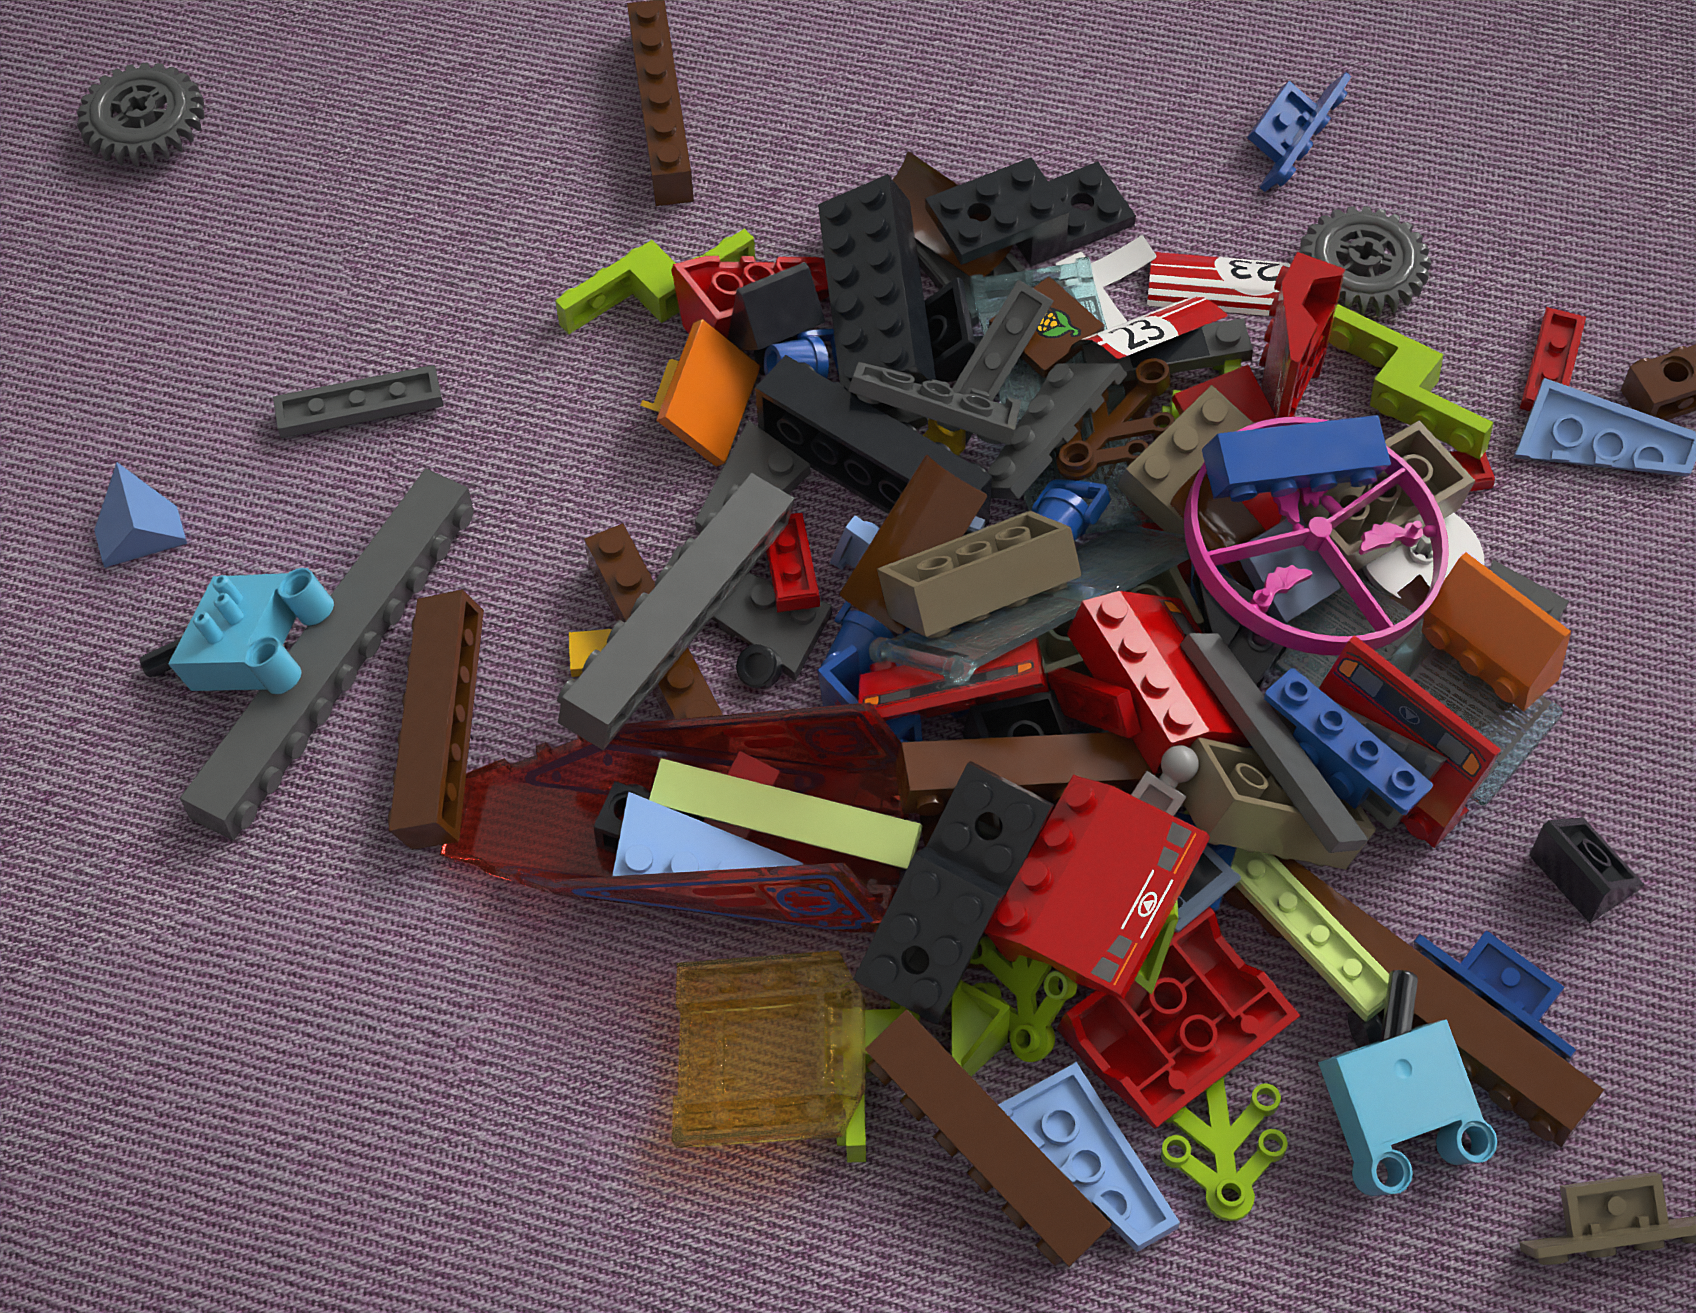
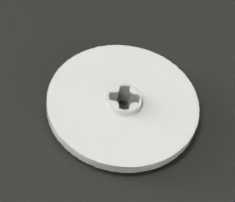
M1455 513L1444 518L1449 545L1448 567L1445 578L1459 557L1465 552L1484 565V554L1481 544L1469 525ZM1422 535L1417 545L1413 547H1407L1403 544L1397 546L1362 567L1365 575L1388 598L1392 595L1401 598L1397 592L1419 574L1430 586L1433 575V551L1430 538Z

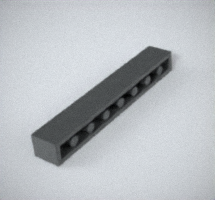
M753 473L748 476L741 486L733 485L727 493L720 511L716 512L713 510L707 516L699 536L696 539L690 537L684 543L679 552L677 562L673 566L667 564L661 570L656 579L655 588L650 594L643 592L639 596L626 622L620 620L616 623L608 636L607 645L601 652L595 649L589 655L580 677L576 681L573 679L568 680L563 686L557 698V702L561 704L558 723L604 750L788 525L795 498Z

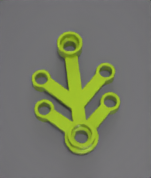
M984 936L980 941L982 955H978L977 947L970 963L984 964L1016 995L1018 1012L1010 1006L1009 1018L1012 1050L1022 1061H1041L1052 1051L1055 1044V1032L1051 1024L1065 1001L1075 995L1077 983L1060 971L1048 974L1052 967L1051 965L1034 959L1031 961V958L1019 955L1016 961L1011 964L996 950L992 940L988 936ZM1060 978L1063 982V991L1061 993L1058 989ZM1045 979L1044 990L1047 996L1037 1009L1035 993ZM986 982L973 985V987L983 992L986 990L988 995L1009 1005L1001 998V991L996 984Z
M1223 1076L1205 1090L1210 1126L1186 1107H1183L1165 1121L1176 1125L1214 1155L1216 1172L1191 1155L1189 1141L1180 1135H1172L1165 1139L1161 1149V1158L1167 1166L1178 1168L1206 1190V1204L1213 1215L1225 1221H1237L1250 1213L1255 1200L1252 1186L1272 1162H1277L1283 1158L1288 1142L1286 1136L1277 1129L1265 1130L1259 1137L1256 1153L1237 1172L1234 1153L1265 1117L1273 1115L1278 1110L1281 1095L1279 1090L1271 1084L1264 1083L1256 1086L1252 1092L1250 1104L1230 1126L1224 1084L1225 1076ZM1262 1094L1269 1095L1273 1099L1274 1104L1264 1106L1258 1102L1257 1097ZM1269 1139L1275 1140L1279 1143L1281 1149L1271 1152L1265 1148L1263 1142ZM1170 1146H1179L1184 1150L1185 1155L1180 1158H1174L1169 1155L1167 1149ZM1233 1189L1238 1193L1239 1199L1233 1202L1227 1201L1222 1196V1191Z

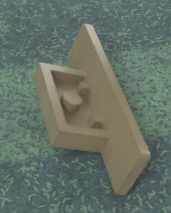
M1656 1172L1560 1186L1567 1235L1519 1242L1521 1252L1538 1259L1539 1264H1561L1568 1262V1254L1586 1252L1587 1257L1592 1258L1608 1257L1617 1254L1616 1247L1634 1245L1635 1250H1655L1665 1247L1664 1240L1681 1237L1683 1243H1696V1216L1668 1220L1661 1174Z

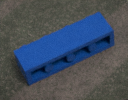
M1378 415L1218 433L1202 448L1213 499L1230 497L1232 502L1246 501L1256 497L1258 493L1271 492L1272 497H1282L1296 492L1299 488L1311 487L1312 492H1322L1336 487L1339 483L1350 482L1352 487H1362L1376 482L1377 475L1391 465Z

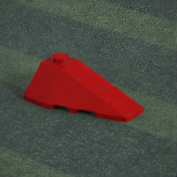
M702 256L673 264L671 271L682 325L690 333L693 323L703 319L725 338H728L737 289L803 262L810 268L819 301L829 297L825 259L823 257L779 256L776 262H756L754 256H741L739 262H721L719 256Z

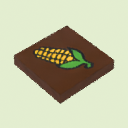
M1050 276L1036 285L1034 289L1052 299L1053 303L1020 356L1043 378L1048 376L1056 364H1064L1082 351L1081 347L1069 352L1072 344L1105 329V325ZM996 316L989 320V327Z

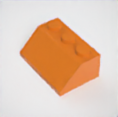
M1467 552L1459 557L1445 578L1438 595L1424 614L1422 633L1431 645L1437 649H1444L1459 661L1461 667L1467 673L1480 677L1494 689L1495 693L1502 700L1513 703L1523 712L1559 680L1571 631Z

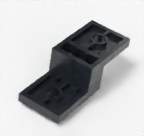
M1030 157L925 198L926 211L961 265L1016 244L1030 267L1135 226L1136 219L1135 213L1099 162L1048 181L1033 158ZM1085 203L1092 208L1083 211L1079 208H1074L1073 205ZM980 213L987 215L989 218L985 221L979 222L978 220L970 219L969 217L973 214Z
M972 761L968 762L927 846L914 854L853 980L937 1025L941 1021L982 937L986 935L985 931L1036 842L1054 804ZM991 812L1001 819L1003 828L1000 836L989 838L981 833L978 821L983 813ZM918 946L927 952L929 966L926 970L916 971L908 965L905 955L909 947Z

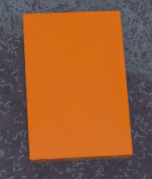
M703 319L693 323L656 421L717 467L725 464L760 370V365Z

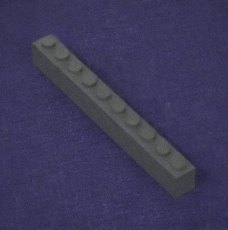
M427 468L424 469L331 594L334 607L330 615L316 625L307 626L290 649L289 654L301 667L302 673L297 684L285 693L277 695L271 694L268 690H260L181 795L180 800L190 819L233 841L242 829H246L252 824L259 805L267 794H272L278 788L283 773L292 760L299 758L303 754L310 735L318 725H322L329 718L334 702L342 691H347L353 685L358 669L366 658H371L377 652L382 636L390 625H395L401 619L406 603L414 592L418 593L422 590L427 581L428 573L437 561H442L446 557L451 542L460 529L464 530L470 524L474 509L468 487Z

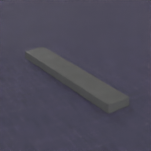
M1189 633L1181 642V648L1328 853L1360 850L1368 841V838L1271 705L1264 700L1261 691L1218 633Z

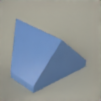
M116 462L94 529L104 567L187 544L177 506Z

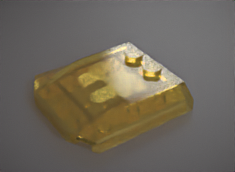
M839 951L677 963L676 1008L680 1013L678 1096H673L672 1143L676 1148L843 1137L866 1090V1051L864 1050L866 1048L865 998L858 984L853 980V976Z

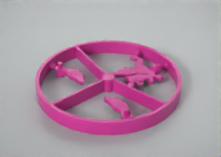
M1310 417L1274 418L1248 425L1238 431L1328 420ZM1387 447L1391 465L1384 472L1389 477L1345 508L1332 496L1324 495L1328 490L1312 492L1311 487L1299 488L1302 505L1307 507L1311 503L1314 508H1317L1321 499L1322 506L1332 515L1329 519L1314 517L1310 520L1306 529L1303 525L1299 524L1298 502L1300 493L1297 490L1292 494L1273 498V501L1278 505L1279 514L1286 516L1288 522L1293 525V532L1209 552L1204 545L1198 521L1199 490L1202 480L1207 474L1205 462H1203L1190 488L1186 501L1184 532L1190 559L1198 576L1213 598L1233 618L1256 634L1284 647L1311 654L1339 656L1353 636L1315 634L1286 625L1265 614L1277 593L1286 594L1295 585L1310 579L1312 576L1311 570L1305 568L1298 569L1294 565H1290L1287 568L1276 567L1274 573H1268L1264 589L1257 590L1250 602H1247L1227 583L1216 566L1301 545L1310 551H1318L1376 631L1356 636L1373 650H1376L1396 641L1409 632L1422 619L1441 589L1449 558L1448 535L1442 513L1433 494L1421 477L1402 457ZM1398 484L1410 497L1426 526L1422 529L1420 521L1408 523L1404 529L1388 522H1384L1382 525L1373 524L1371 530L1363 533L1361 536L1362 543L1359 547V554L1363 555L1375 549L1390 547L1394 541H1401L1403 545L1413 547L1417 545L1422 535H1425L1431 541L1433 575L1424 603L1405 620L1393 625L1329 536L1332 529Z

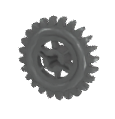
M141 63L139 68H135L133 64L126 66V71L122 72L118 68L112 70V77L103 75L99 78L100 85L93 84L89 87L90 94L82 97V105L77 110L79 117L77 121L78 129L81 132L84 143L90 145L94 154H98L101 149L104 160L109 161L111 154L114 152L116 160L121 166L124 163V157L130 154L131 160L136 167L139 165L138 159L142 153L146 155L149 162L153 165L155 150H159L168 160L169 152L167 145L169 144L174 145L182 152L183 146L180 136L193 142L194 137L190 127L200 131L201 123L199 119L205 118L203 109L204 99L200 94L198 85L191 81L189 75L185 73L179 74L177 68L169 67L165 70L164 64L160 63L155 64L153 68H150L149 63ZM165 103H167V108H166V110H164V109H158V108H160L161 106H163ZM115 111L118 113V115L113 118V113Z
M1354 206L1347 207L1346 213L1336 209L1332 211L1331 217L1327 215L1319 217L1318 224L1310 225L1307 235L1301 238V249L1299 250L1302 254L1345 269L1339 299H1344V307L1347 309L1354 302L1358 303L1360 315L1362 316L1365 315L1368 304L1374 306L1378 317L1383 311L1384 302L1390 305L1393 313L1398 309L1399 298L1402 299L1405 306H1409L1413 294L1418 297L1422 292L1423 285L1427 283L1429 279L1428 271L1432 263L1428 257L1429 248L1426 244L1422 243L1423 236L1419 232H1412L1413 225L1411 223L1404 222L1400 224L1399 215L1393 214L1387 217L1386 210L1381 208L1374 213L1370 206H1363L1362 211H1357ZM1350 239H1355L1351 243L1346 242ZM1387 248L1392 255L1385 254V249ZM1338 259L1346 261L1344 267L1339 263Z

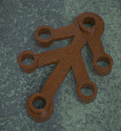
M1151 358L1141 362L1136 368V387L1109 416L1106 405L1109 400L1107 387L1101 394L1105 401L1094 413L1091 412L1094 432L1085 441H1082L1080 433L1084 427L1082 416L1074 425L1078 432L1060 449L1056 464L1059 473L1063 477L1070 480H1082L1093 475L1100 466L1126 462L1129 466L1139 456L1132 454L1143 452L1149 447L1147 442L1136 439L1128 442L1126 446L1102 448L1110 441L1149 434L1157 439L1175 421L1173 415L1168 412H1158L1152 417L1128 421L1150 396H1160L1169 387L1171 382L1169 366L1165 361ZM1160 425H1168V426H1166V427H1164V428H1159V427H1158V426H1160Z

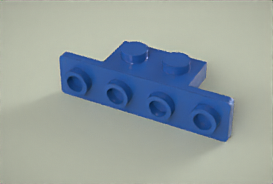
M1347 72L1332 82L1324 90L1316 103L1291 81H1288L1280 88L1246 137L1275 162L1260 184L1259 188L1266 192L1276 183L1281 187L1295 173L1296 168L1293 166L1295 160H1301L1314 144L1310 140L1312 135H1317L1331 119L1327 115L1330 109L1334 110L1348 94L1344 88L1352 76Z
M1289 669L1266 690L1264 700L1297 726L1293 737L1339 799L1345 800L1354 809L1368 797L1372 789L1400 814L1406 815L1432 789L1433 784L1296 669Z
M1486 930L1461 963L1421 934L1413 941L1414 948L1565 1061L1569 1063L1575 1056L1576 1049L1540 1023V1020L1564 991V986Z

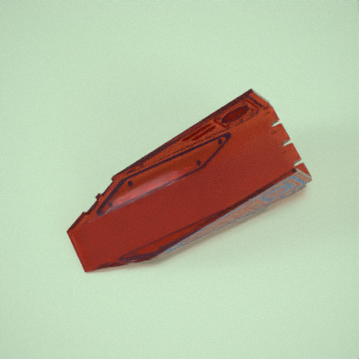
M870 702L625 723L604 750L577 735L578 739L554 748L547 742L536 745L537 755L510 764L503 758L466 773L459 842L443 844L440 855L446 861L554 895L848 933L876 932L897 891V888L890 885L899 883L901 868L752 830L748 841L800 861L803 865L613 876L617 854L596 847L593 826L614 781L625 785L638 784L651 792L661 758L727 775L739 751L781 771L774 787L908 820L909 814L902 813L894 767L901 742ZM624 815L620 816L618 819L623 821Z

